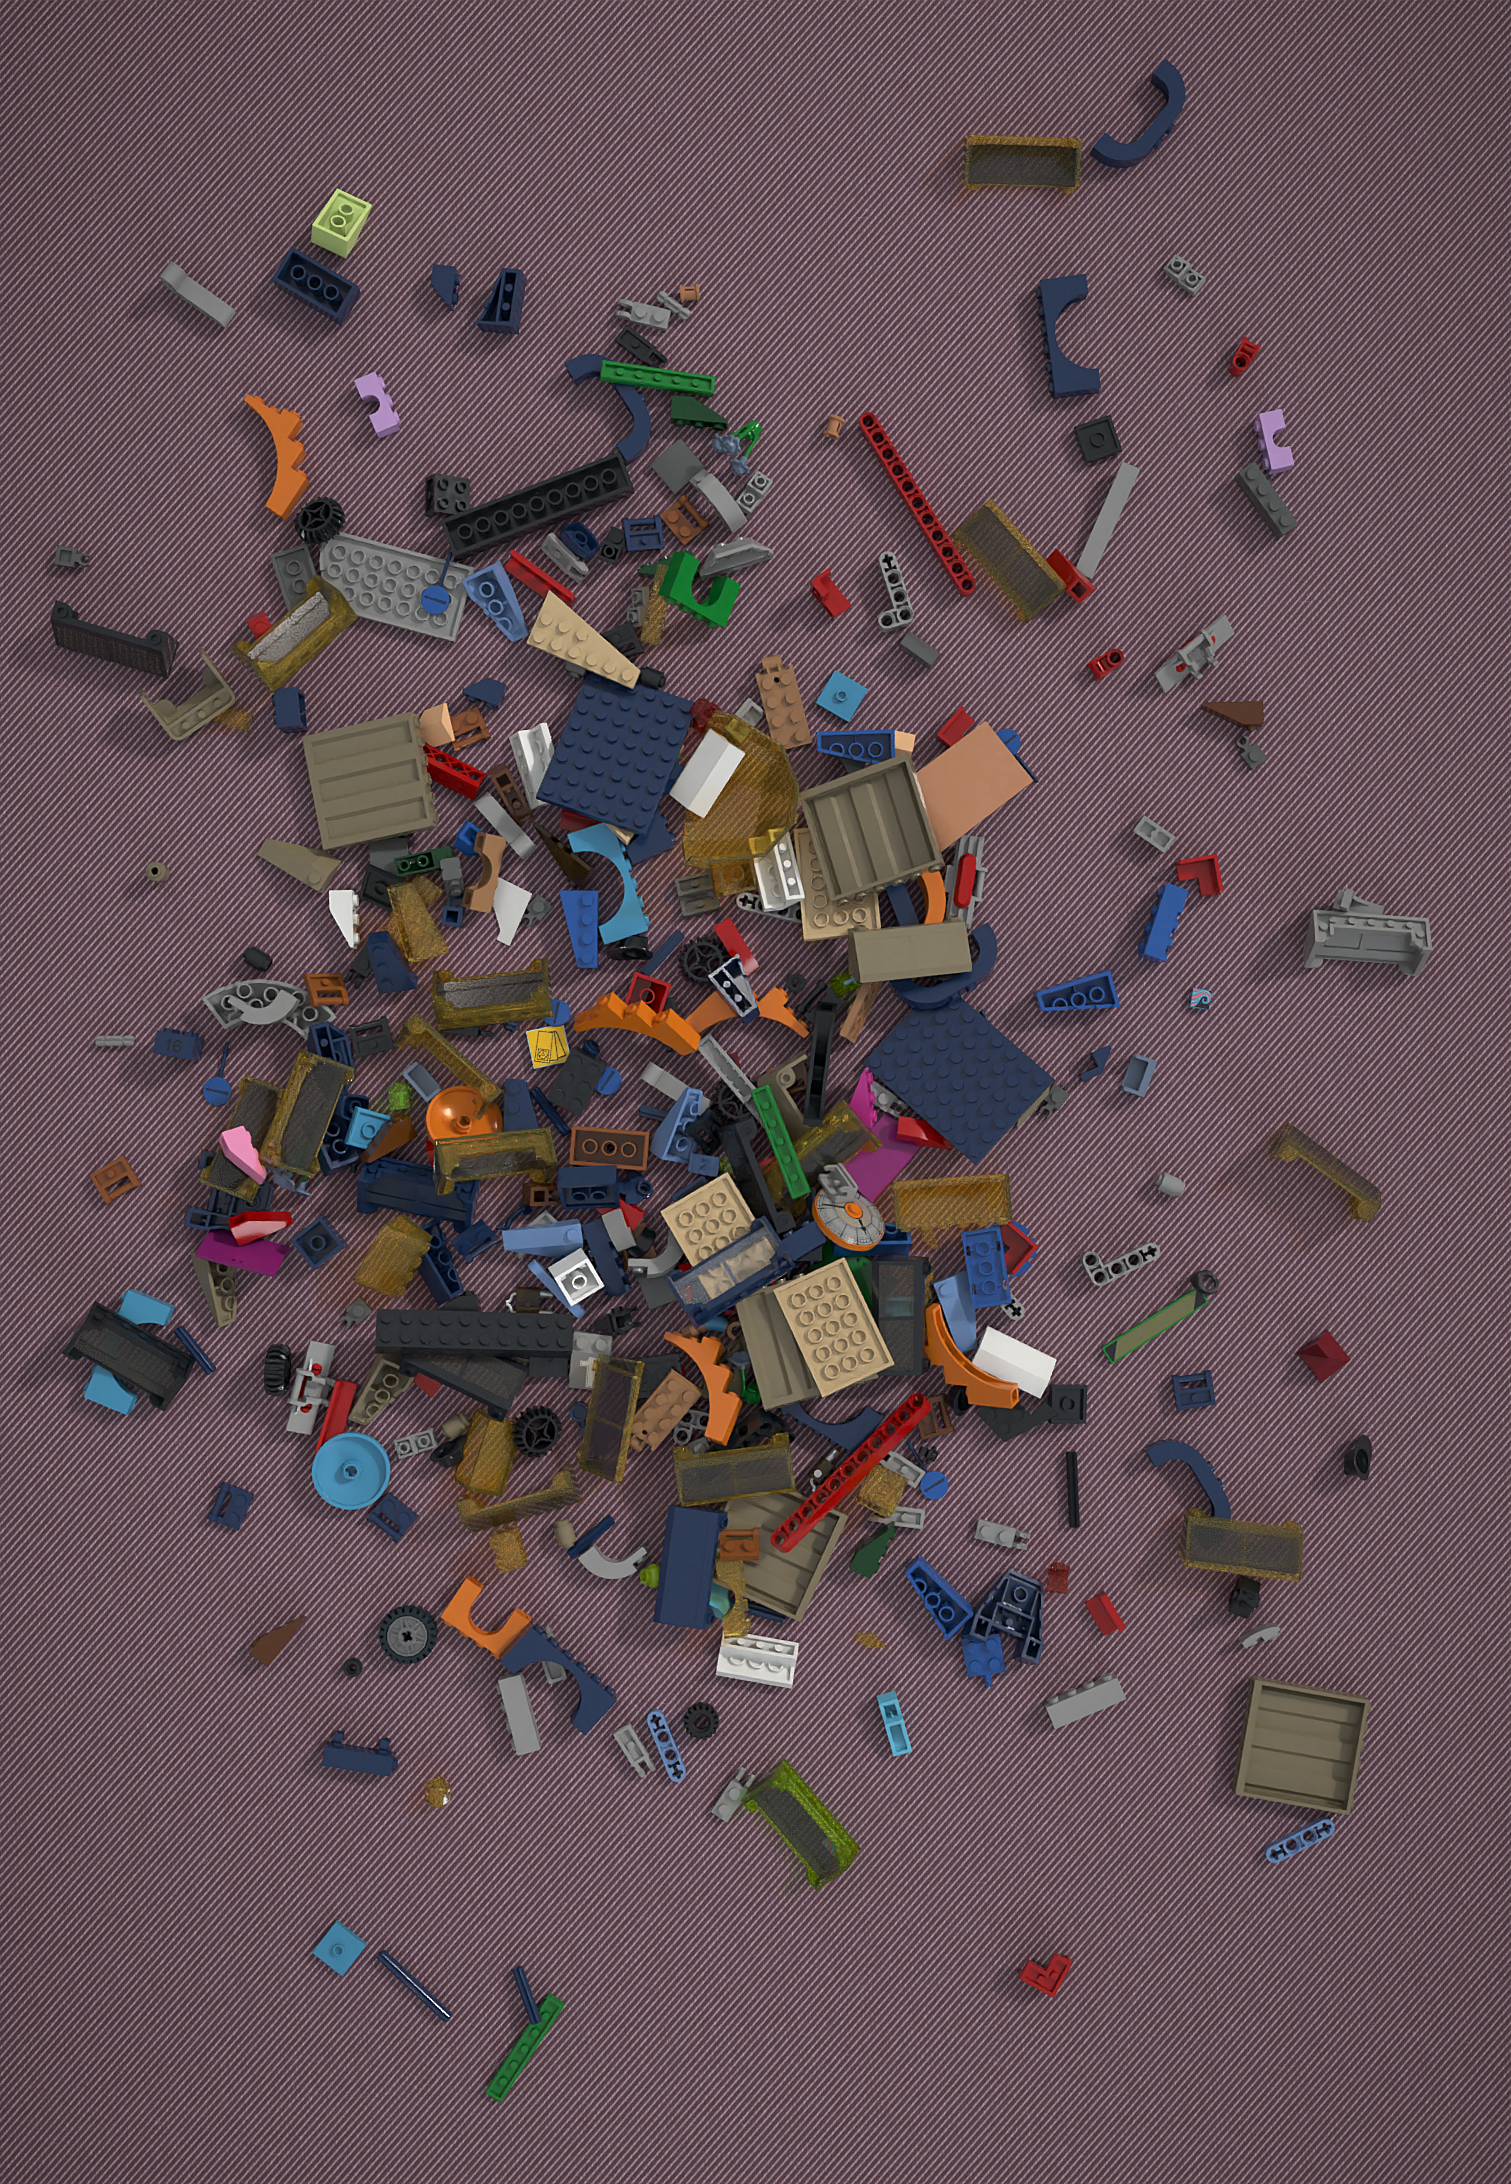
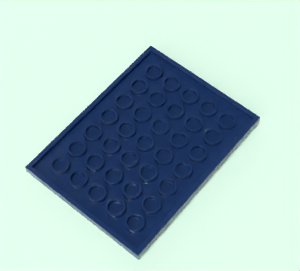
M588 671L538 789L536 799L646 837L699 703L650 688L636 682L634 689H630Z
M938 980L933 987L941 984L943 981ZM961 997L955 1002L950 1001L937 1008L919 1009L913 1007L862 1063L865 1067H869L870 1072L975 1166L1054 1082V1078Z

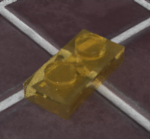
M229 707L211 721L248 733L254 714Z

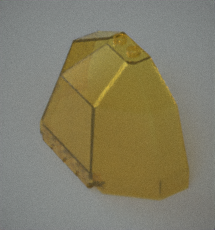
M715 710L708 720L703 738L710 728L725 737L729 743L744 751L745 755L704 818L686 809L685 819L691 822H684L682 833L684 865L702 870L759 863L791 827L797 823L798 813H796V809L801 801L800 787L784 746L738 716Z

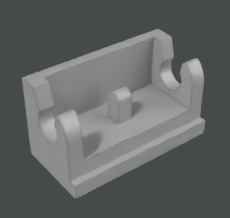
M748 698L724 726V730L741 744L765 713Z
M1144 814L1133 832L1164 853L1176 838Z
M842 1163L824 1166L823 1168L826 1171L830 1170L828 1174H819L817 1179L833 1202H853L858 1185Z

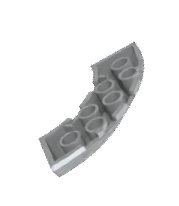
M256 979L235 982L234 984L223 986L202 998L225 1030H232L246 1022L240 1019L244 1012L242 1011L241 1014L231 1008L232 1004L228 1003L231 995L238 997L254 1008H264L275 1000L281 989L301 1000L295 1011L281 1022L295 1029L306 1041L309 1026L326 1021L333 1023L337 1019V1016L326 1005L310 1007L307 991L275 980Z

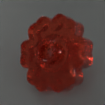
M698 698L690 707L691 714L695 717L692 727L700 734L708 732L709 728L715 732H720L727 724V717L721 713L722 709L714 702H709L705 698Z

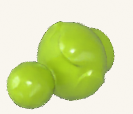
M652 1563L646 1569H642L640 1572L641 1583L643 1585L647 1584L651 1588H658L660 1566Z

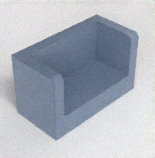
M1132 1054L1120 1090L1144 1098L1157 1061L1139 1054Z
M419 1061L414 1062L402 1073L427 1103H431L432 1099L444 1090Z

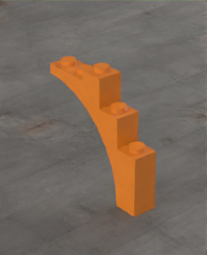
M247 394L244 398L245 403L265 421L272 433L277 450V478L272 494L265 506L270 512L286 521L310 484L306 478L307 474L297 469L307 455L303 449L304 445L294 439L304 424L300 419L301 416L295 411L291 410L289 412L284 408L280 412L273 406L269 408L264 405L265 401L257 395L252 397Z
M774 987L759 1002L756 1000L761 1014L758 1017L780 1022L795 1031L803 1039L809 1035L807 1031L809 1027L802 1020L798 1022L794 1017L796 1013L789 1006L787 1008L784 1007L788 1002L786 998L788 994L781 987L779 989ZM714 991L684 1021L698 1034H701L716 1023L737 1016L719 994ZM753 992V995L756 1000L758 996Z
M613 992L601 995L597 999L595 1006L586 1011L579 1012L575 1017L573 1029L577 1033L594 1028L632 1030L663 1042L682 1056L697 1051L701 1036L671 1008L656 1014L642 1000L627 1005Z
M933 1303L925 1310V1321L927 1324L926 1339L928 1340L924 1343V1354L928 1355L932 1365L944 1366L943 1376H945V1383L967 1386L966 1396L968 1397V1404L1012 1409L1019 1402L1018 1383L991 1376L969 1361L950 1337L942 1317L940 1304Z
M666 1331L663 1339L668 1344L679 1348L696 1362L705 1378L709 1391L710 1411L704 1436L710 1441L726 1446L743 1402L738 1394L728 1391L734 1374L731 1372L730 1367L719 1364L725 1349L719 1338L710 1336V1338L703 1337L701 1342L694 1337H690V1339L684 1338L683 1334L677 1331L672 1333Z

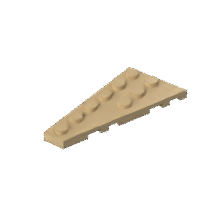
M549 590L527 640V644L630 689H634L641 671Z

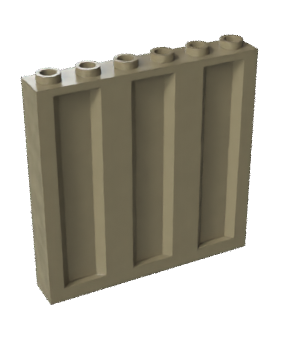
M407 712L302 737L323 850L334 851L438 828L439 816L434 809L435 796L430 788L432 780L430 774L427 773L426 767L428 759L423 752L425 744L423 736L420 735L419 731L421 722L416 714Z
M907 753L798 793L829 897L835 905L842 906L848 904L851 899L865 898L868 893L873 891L874 893L882 892L887 886L901 885L906 879H918L922 877L923 873H934L939 871L940 867L945 866L912 759Z
M804 1274L795 1275L793 1280L785 1281V1279L775 1281L774 1285L768 1287L766 1285L735 1304L765 1411L822 1396L773 1291L804 1276ZM878 1374L871 1375L846 1388L878 1380Z
M743 1466L741 1470L737 1469L733 1478L736 1480L734 1487H729L725 1496L728 1500L725 1505H721L719 1510L728 1512L726 1530L759 1527V1560L720 1561L719 1532L713 1582L801 1622L849 1517L848 1513L834 1507L791 1551L781 1553L771 1544V1535L810 1496ZM798 1525L794 1527L793 1531L798 1528ZM726 1537V1540H753V1537ZM784 1539L780 1541L779 1545L784 1542Z
M1251 1675L1231 1787L1235 1795L1350 1815V1810L1354 1807L1353 1793L1358 1785L1356 1775L1357 1771H1360L1361 1768L1360 1752L1364 1750L1363 1735L1367 1732L1368 1728L1366 1718L1367 1714L1371 1711L1370 1700L1364 1695Z

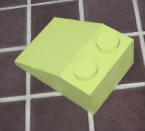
M336 189L312 224L311 242L346 258L357 241L372 205L340 189Z

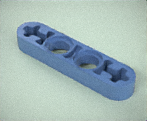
M533 1259L527 1265L574 1316L580 1319L586 1313L579 1303L573 1306L569 1304L554 1277L536 1259Z
M652 1709L647 1716L648 1726L670 1779L674 1782H681L686 1776V1767L664 1713L659 1709ZM653 1714L661 1717L659 1718L660 1727L656 1731L654 1729L657 1728V1724L655 1721H651ZM660 1732H666L669 1738L666 1741H660L657 1735ZM667 1750L675 1751V1758L667 1759L665 1757ZM675 1762L677 1769L682 1770L681 1776L679 1777L677 1776V1774L673 1775L675 1770L673 1764Z
M1320 1817L1269 1843L1264 1849V1854L1271 1863H1278L1331 1836L1334 1833L1335 1826L1329 1818ZM1323 1823L1328 1825V1830L1321 1829L1323 1828ZM1314 1827L1317 1828L1318 1832L1320 1833L1319 1835H1317L1316 1831L1313 1829ZM1311 1831L1313 1837L1310 1840H1304V1832ZM1288 1840H1295L1296 1845L1293 1849L1286 1848ZM1279 1845H1282L1286 1852L1283 1853ZM1272 1849H1274L1275 1851H1277V1852H1276V1855H1277L1276 1857H1273V1856L1271 1855V1854H1272V1853H1271V1850H1272Z

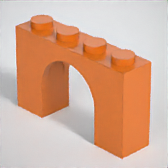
M468 1575L442 1613L441 1618L446 1625L456 1627L462 1636L466 1638L471 1637L475 1640L477 1646L483 1649L487 1648L491 1651L492 1656L499 1659V1655L528 1625L532 1617L516 1607L506 1623L498 1630L484 1631L478 1628L471 1618V1606L484 1585Z

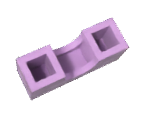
M372 372L354 380L364 404L371 401L380 403L378 411L369 415L379 439L399 431L398 423L401 420L397 411L393 412L390 407L394 404L390 395H385L383 388H386L382 376L378 377L376 372Z
M1282 409L1260 413L1254 421V430L1259 435L1258 448L1262 451L1264 457L1262 465L1264 470H1267V475L1288 471L1294 466L1290 446L1278 447L1273 442V435L1282 433L1286 428Z

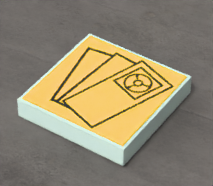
M564 1025L526 1031L534 1069L565 1063L570 1050Z

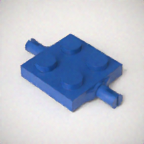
M989 1633L987 1642L979 1644L961 1637L967 1676H983L985 1687L988 1688V1681L989 1687H992L991 1675L1006 1672L1000 1633Z

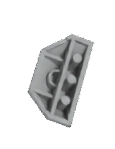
M738 537L729 544L719 543L714 546L715 548L711 549L700 570V580L703 581L772 559L774 557L773 550L749 537L745 539L744 537Z

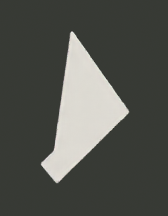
M498 877V886L493 897V907L500 927L497 940L510 946L532 893Z

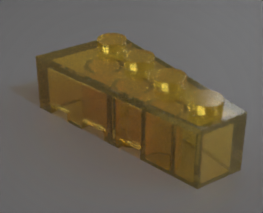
M402 882L387 887L406 960L416 963L450 952L413 883Z

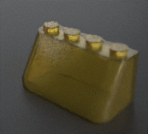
M404 1214L387 1222L379 1231L353 1281L359 1286L391 1298L401 1297L406 1291V1284L414 1277V1270L422 1263L421 1257L429 1250L431 1246L429 1243L433 1237Z
M479 1408L475 1410L467 1432V1440L462 1448L464 1459L457 1465L454 1474L455 1481L467 1491L502 1497L507 1486L508 1475L512 1471L514 1456L518 1452L515 1444L512 1442L514 1437L511 1435V1432L515 1430L511 1425L517 1423L515 1419L506 1416L503 1423L491 1418L487 1410Z

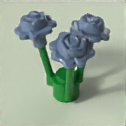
M751 420L747 425L744 424L739 430L729 436L724 435L722 437L717 433L712 436L711 446L714 451L723 455L728 454L729 456L739 455L741 451L739 443L743 437L748 441L752 440L744 456H741L739 460L730 459L729 462L733 474L741 477L750 473L749 467L746 465L747 457L755 443L760 439L758 435L762 432V428L758 422Z

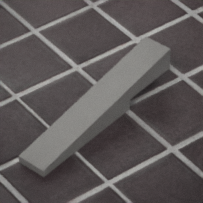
M1122 462L1076 566L1090 580L1095 573L1140 471L1139 468Z
M709 1033L699 1042L697 1049L763 1126L750 1092L756 1088Z

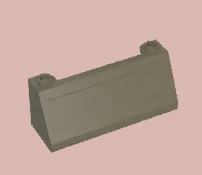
M949 915L946 917L947 919L939 923L869 929L865 925H854V928H848L849 974L859 983L970 972L972 971V962L965 921L956 915Z

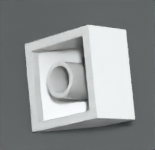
M582 1248L548 1267L571 1306L604 1287Z

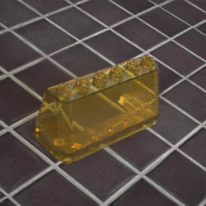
M1009 1173L891 1182L895 1227L900 1229V1232H910L911 1228L919 1227V1231L931 1230V1226H938V1229H949L950 1225L958 1224V1228L969 1227V1223H977V1226H988V1222L996 1221V1225L1008 1224V1220H1013Z

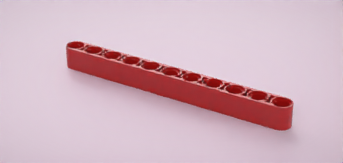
M871 412L863 413L859 421L860 432L957 592L963 597L971 596L976 587L974 577L876 416ZM865 420H869L872 422L873 425L867 427L863 424V422ZM879 436L883 441L876 443L873 441V438ZM890 453L892 458L885 459L883 454ZM894 469H900L902 471V474L896 476L893 474L892 471ZM909 485L912 491L905 492L902 487ZM918 501L922 504V507L915 508L912 503ZM930 518L932 523L926 525L922 522V519ZM939 534L942 537V539L940 541H935L932 538V535ZM948 550L952 556L944 557L942 551ZM958 566L962 572L956 574L952 571V567ZM969 583L972 588L965 590L962 588V584Z
M921 1393L912 1394L773 1532L770 1542L781 1553L791 1551L929 1413L931 1404ZM923 1402L921 1406L917 1407L918 1403ZM868 1456L867 1459L864 1462H862L863 1458ZM826 1497V1500L821 1503V1500ZM798 1525V1528L793 1531L794 1527ZM784 1539V1542L779 1545L780 1541Z

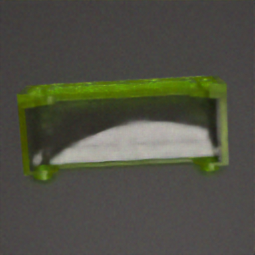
M786 1759L781 1761L752 1786L741 1799L747 1810L751 1812L759 1810L804 1863L808 1868L806 1872L807 1881L816 1891L848 1870L861 1849Z

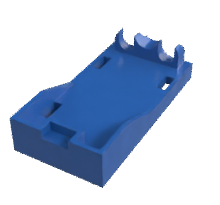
M1000 1226L961 1232L973 1309L1012 1304ZM997 1242H1000L1001 1251L997 1249ZM969 1246L971 1256H968L967 1254V1247ZM1003 1280H1006L1007 1289L1005 1290L1003 1287ZM972 1285H976L977 1294H973Z

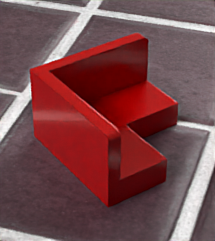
M827 568L811 581L810 592L831 618L835 620L849 609L851 604L830 579L831 570Z
M963 706L957 710L936 734L935 739L947 749L964 737L963 734L975 722L974 719L964 712L965 708Z
M1217 854L1175 862L1178 882L1197 879L1200 897L1223 892Z
M1007 1220L1001 1226L1003 1242L1009 1247L1004 1252L1006 1268L1014 1276L1039 1246Z
M1054 1952L1046 1968L1027 1960L1024 1968H1019L1017 1972L1020 1980L1054 1998L1071 1968L1072 1962L1070 1956L1065 1955L1063 1957Z

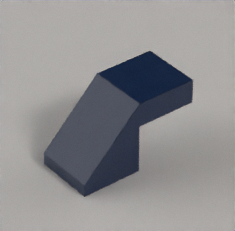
M464 894L458 897L447 896L441 925L461 928L466 908L461 907Z
M1110 1045L1090 1053L1095 1068L1078 1074L1081 1082L1102 1074L1112 1049Z

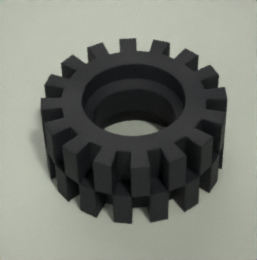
M694 1703L692 1707L688 1708L684 1717L686 1733L690 1734L691 1738L695 1737L699 1741L700 1739L706 1740L707 1737L711 1738L718 1728V1713L708 1703ZM703 1714L707 1716L709 1723L705 1728L695 1726L694 1718L697 1715Z

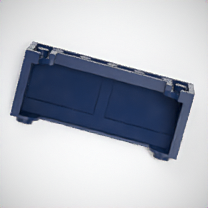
M382 1156L371 1163H364L358 1179L357 1212L374 1214L381 1207L454 1222V1230L462 1233L474 1224L481 1176Z
M692 1503L669 1506L653 1622L701 1630L713 1627L715 1615L713 1610L709 1609L719 1532H722L728 1525L727 1511Z

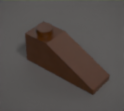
M1263 701L1205 702L1202 705V710L1240 728H1246L1248 731L1258 730V727L1264 724Z
M505 762L489 769L488 773L516 824L519 825L534 817Z
M401 1113L391 1116V1120L384 1123L360 1156L361 1161L371 1163L418 1137L410 1117Z
M523 1183V1203L529 1206L562 1205L557 1183Z
M302 1615L265 1633L261 1638L257 1636L250 1645L253 1649L249 1654L268 1667L305 1620L306 1616Z

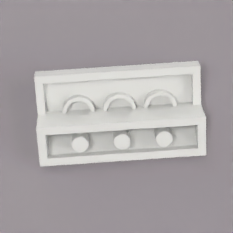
M541 723L530 730L518 731L509 737L530 810L550 805L536 799L538 789L555 752L547 723Z
M709 728L669 794L687 809L704 818L744 757L745 752Z
M788 828L770 830L766 838L749 839L747 845L763 912L782 910L804 900L805 895Z
M987 1326L979 1341V1348L971 1362L979 1369L1001 1380L1018 1383V1388L1041 1398L1049 1383L1057 1360Z
M723 1630L716 1675L792 1689L799 1643Z

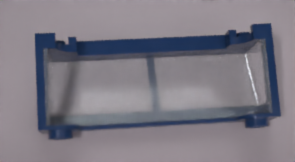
M764 1215L751 1223L750 1232L686 1272L673 1270L664 1279L691 1323L697 1329L796 1266L788 1250Z

